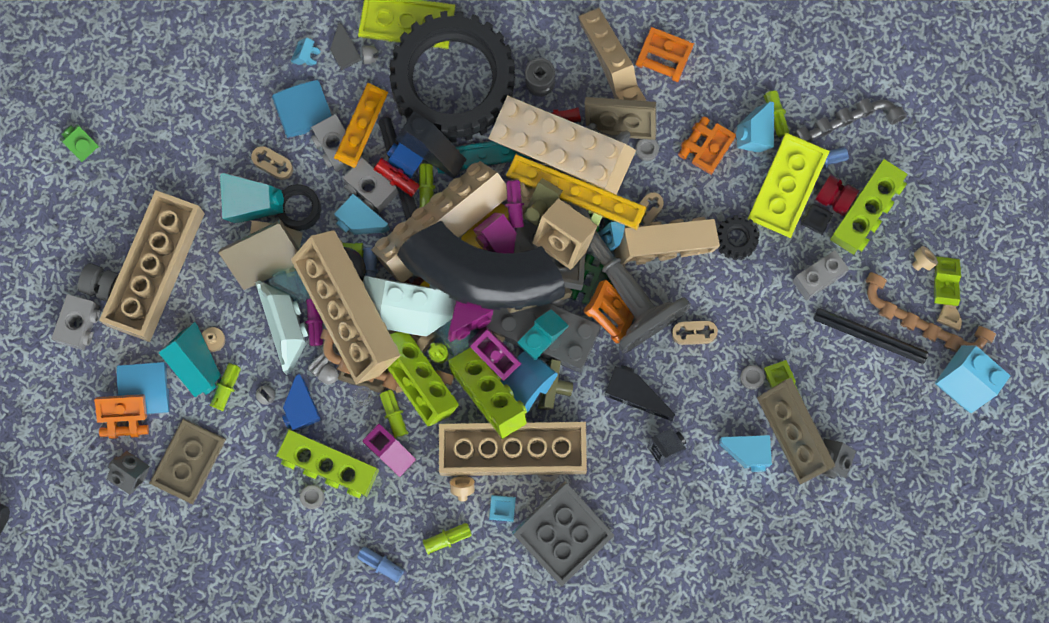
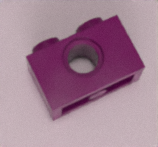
M487 326L478 331L468 341L469 346L503 381L521 365L519 359Z

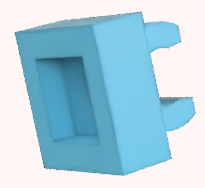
M306 37L298 41L291 62L297 65L304 63L310 66L316 65L317 62L310 58V53L318 55L321 51L313 47L315 41Z

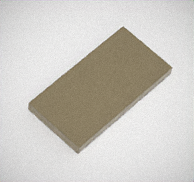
M792 378L784 380L757 397L800 485L836 467Z

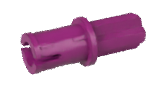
M510 180L506 182L508 204H505V207H508L509 223L513 228L524 227L522 210L524 203H522L520 181Z
M307 299V321H305V324H308L309 345L313 347L321 346L323 339L320 337L322 334V323L324 322L312 299Z

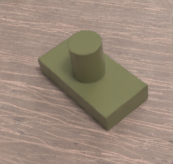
M542 178L538 182L523 218L539 226L543 214L560 198L563 190Z
M553 359L545 363L556 371L558 375L547 394L540 392L538 409H553L556 394L571 396L573 391V382L558 380L561 361Z

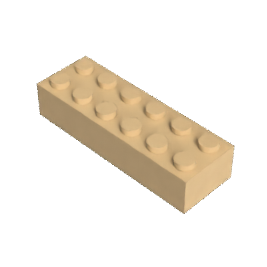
M508 95L488 138L504 147L616 195L636 152L635 149L625 143Z
M479 161L472 164L461 177L453 179L445 190L432 196L429 203L424 207L416 209L408 220L399 223L392 233L387 237L379 239L371 251L392 276L399 282L404 283L413 275L397 256L404 242L412 235L439 221H442L453 234L460 237L507 199L505 182L498 172Z
M155 190L99 319L100 322L107 327L148 342L151 341L205 214L200 206Z
M335 230L313 235L291 258V261L355 384L376 378L401 356L397 345L392 340L385 323L382 321L374 302L366 291L363 281L357 274L353 262L348 257Z
M586 422L527 423L503 439L490 423L439 424V474L441 476L586 474L587 472Z

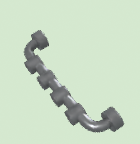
M866 98L856 104L857 110L850 112L848 108H843L835 114L837 119L829 122L827 117L821 118L815 123V129L808 131L806 127H802L796 130L794 135L810 143L813 139L820 136L824 137L837 128L846 127L861 117H868L879 109H885L889 112L886 118L890 125L901 122L907 117V114L903 107H896L894 103L888 100H877L871 103Z

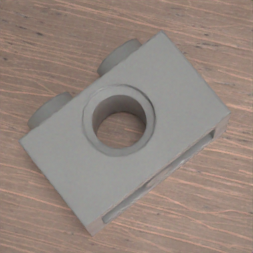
M335 114L312 126L314 135L311 138L317 149L322 147L325 154L322 155V158L327 167L333 166L335 172L348 166L334 159L338 147H328L332 141L341 142L345 134V129L337 115Z
M363 158L358 161L355 168H352L343 177L346 184L344 188L351 195H359L363 199L362 202L372 210L375 209L379 214L398 194L397 188L389 184L390 182L381 174L374 171L373 167ZM367 184L375 185V188L370 192L363 190Z
M834 250L794 278L793 283L807 301L843 277L849 268L836 250Z
M67 294L51 339L56 343L84 351L85 347L89 346L92 341L93 333L91 329L93 324L97 323L100 318L101 311L99 310V305L93 301ZM82 318V325L79 328H74V322Z

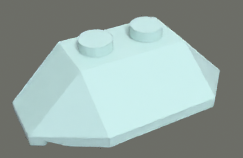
M364 276L363 283L365 289L374 302L387 330L427 337L453 317L456 300L449 298L448 294L438 289L434 290L430 287Z
M261 281L255 282L282 370L286 375L290 374L307 344L305 337L308 336L305 323L300 324L298 315L302 314L298 301L293 302L290 295Z

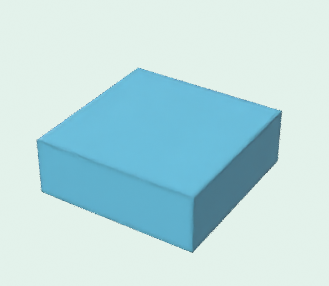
M491 495L489 520L514 522L516 497Z

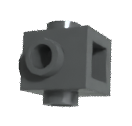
M824 438L823 442L836 467L822 473V475L831 479H835L836 476L847 478L856 451L843 442Z
M125 451L120 457L115 456L109 463L108 468L110 470L107 480L131 495L145 481L150 466L128 451Z

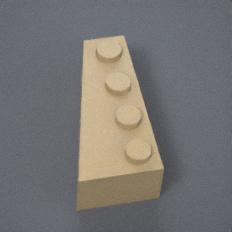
M698 217L690 222L677 219L671 221L670 224L652 222L647 224V226H638L637 230L625 226L621 243L614 249L615 258H621V263L625 267L627 262L636 261L637 265L646 264V262L654 260L655 257H658L660 261L676 258L678 253H680L681 257L714 252L720 246L715 219L706 220V217Z

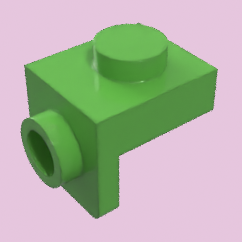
M70 125L61 133L63 137L60 141L81 162L99 147L79 125L74 127Z

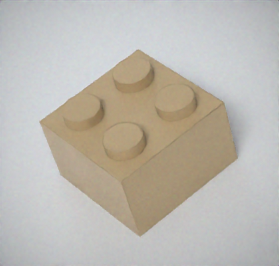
M557 199L543 214L532 243L537 247L542 246L550 256L571 270L587 252L597 225L574 210L569 204Z

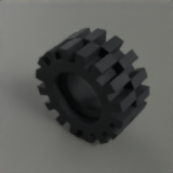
M734 215L733 218L728 217L718 227L719 252L721 254L724 253L728 259L731 257L733 260L739 258L743 260L745 257H749L759 243L760 234L757 232L758 227L752 224L753 221L751 219L749 221L746 220V216L742 215L741 218H738V215ZM733 230L742 231L746 235L745 244L742 246L732 245L728 239L729 233Z

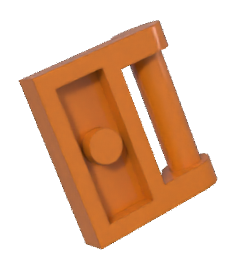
M651 27L635 66L640 68L644 66L671 77L675 82H679L694 43ZM651 53L678 65L674 69L647 58V55Z
M607 280L599 282L590 303L584 308V313L588 317H593L611 335V339L616 344L626 335V331L634 319L633 314L623 302L616 289ZM599 308H601L618 325V327H616L602 312H600Z

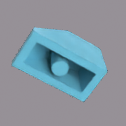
M768 102L755 108L737 125V148L753 152H763L774 147V102Z
M354 194L334 214L338 220L336 225L345 233L348 230L354 235L385 233L390 230L388 223Z
M770 435L721 437L719 439V445L744 468H751V472H765L766 467L772 465Z

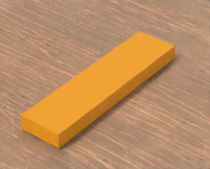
M367 83L334 159L353 168L357 166L389 92Z

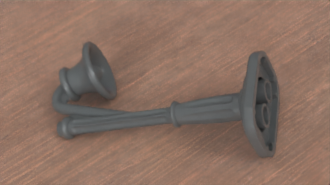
M590 123L586 127L626 145L631 136L628 130L617 135L603 133L597 130L595 123ZM556 170V171H559V172L564 173V174H566V175H569V176H571V177H574V176H572V175H570V174H567V173H565V172H563V171ZM561 200L591 220L588 210ZM595 231L589 246L604 266L602 272L608 275L621 299L636 319L619 342V349L625 354L684 315L690 309L691 304L687 298L683 297L673 303L669 301L660 306H654L641 286L623 266L621 258L614 257L597 231Z

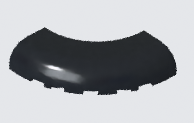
M439 221L412 235L400 247L397 254L403 264L416 277L419 276L430 284V288L438 289L448 294L449 298L464 304L469 302L490 310H500V308L522 310L523 307L534 305L539 307L550 304L565 296V284L561 272L542 246L520 253L486 251L461 240L442 221Z

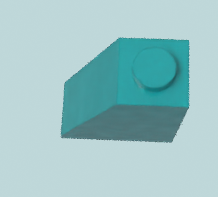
M226 173L220 174L222 219L232 223H241L283 213L284 197L282 190Z
M194 322L179 332L158 353L192 395L197 397L201 393L207 395L217 387L215 382L221 375L198 325Z

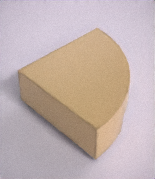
M943 305L937 322L959 331L962 320L956 306Z

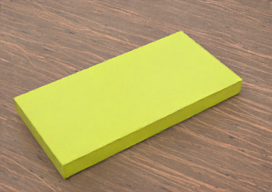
M364 0L358 37L401 43V35L404 32L409 34L412 31L411 25L416 21L419 25L425 23V16L431 14L433 19L439 18L442 11H447L448 16H454L456 5L425 0ZM440 42L432 47L449 49L450 42Z
M785 133L747 220L751 219L756 224L791 238L830 151Z

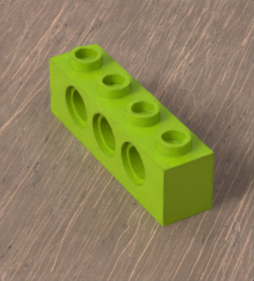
M883 159L830 240L853 255L857 250L862 252L870 241L866 238L869 232L875 233L882 223V220L878 219L882 212L887 214L895 203L891 200L894 194L900 195L907 185L904 179L908 174ZM878 186H885L888 189V194L881 193L878 190ZM865 205H873L876 209V212H868L865 208ZM859 223L862 225L863 231L858 232L854 230L853 224Z
M397 331L390 334L401 356L387 369L427 427L449 418L459 404L429 363L427 357L422 353L409 333Z
M471 347L448 360L454 378L502 439L527 424L525 418L527 410L520 400L516 401L514 399L511 388L507 384H502L501 378L490 369Z
M288 430L277 454V457L282 460L281 465L293 470L295 466L304 469L302 474L315 480L318 475L326 479L325 484L335 489H338L339 485L348 489L347 494L360 499L361 495L368 496L379 472L377 468L291 430ZM305 450H309L311 458L307 462H301L300 454ZM325 460H332V469L328 472H323L321 469L322 463ZM349 469L354 470V479L349 482L344 481V472Z

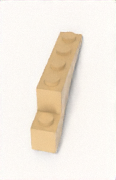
M600 8L578 16L580 24L605 73L614 98L646 101L637 85L633 63Z

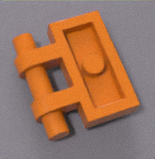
M702 116L700 121L696 122L692 127L693 132L689 138L685 139L681 144L682 149L678 156L686 159L689 153H693L696 156L692 160V164L712 175L735 140L736 134L716 123L712 130L707 128L710 120ZM700 136H704L707 139L701 147L696 145Z
M145 394L106 396L94 399L97 423L107 422V427L99 428L100 437L117 439L118 436L130 435L131 438H135L140 435L149 434V426L139 425L138 420H146L147 418ZM128 421L129 426L118 427L117 422Z

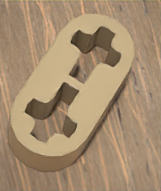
M264 146L257 147L252 152V161L259 169L280 180H286L292 175L293 166L287 158ZM266 153V157L271 161L268 163L262 160L259 163L257 156ZM276 163L279 166L286 164L287 172L282 171L279 174V170L274 164Z
M657 193L647 194L639 203L648 208V200H658V208L652 207L649 212L645 211L644 226L652 223L663 209V198Z
M711 321L680 322L674 326L672 338L681 345L708 344L715 340L718 330ZM708 326V329L713 331V333L710 334L709 338H705L704 334H696V331H703L704 327ZM683 327L686 332H693V334L686 335L685 339H681V336L676 335V332H679L680 328Z

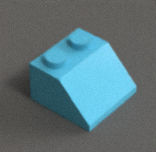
M962 345L935 384L965 410L973 413L997 396L1011 375L977 346Z

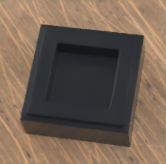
M812 203L801 225L823 235L834 213Z

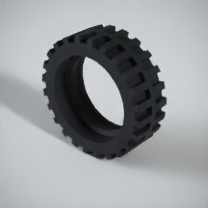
M447 11L440 12L441 17L433 19L431 14L425 16V23L419 25L416 21L411 25L412 31L409 34L404 32L401 35V43L399 46L395 45L393 49L394 57L393 60H390L389 65L391 90L401 116L404 115L406 117V120L415 111L433 123L446 138H450L451 143L457 142V138L465 137L466 141L472 140L473 135L476 133H480L481 136L487 133V128L495 125L507 95L513 97L515 63L511 57L509 44H504V36L500 31L496 34L491 23L487 21L484 25L481 24L479 16L472 14L471 19L465 18L462 11H456V16H448ZM444 41L466 43L480 50L488 60L492 71V83L486 98L477 107L463 113L448 114L431 109L419 98L413 83L414 68L419 57L437 43Z

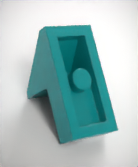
M550 309L534 321V326L518 341V345L536 360L569 325Z

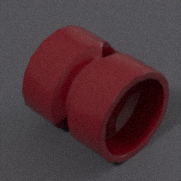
M830 174L815 200L824 206L831 205L833 211L844 217L860 190L850 184L842 185L841 179Z

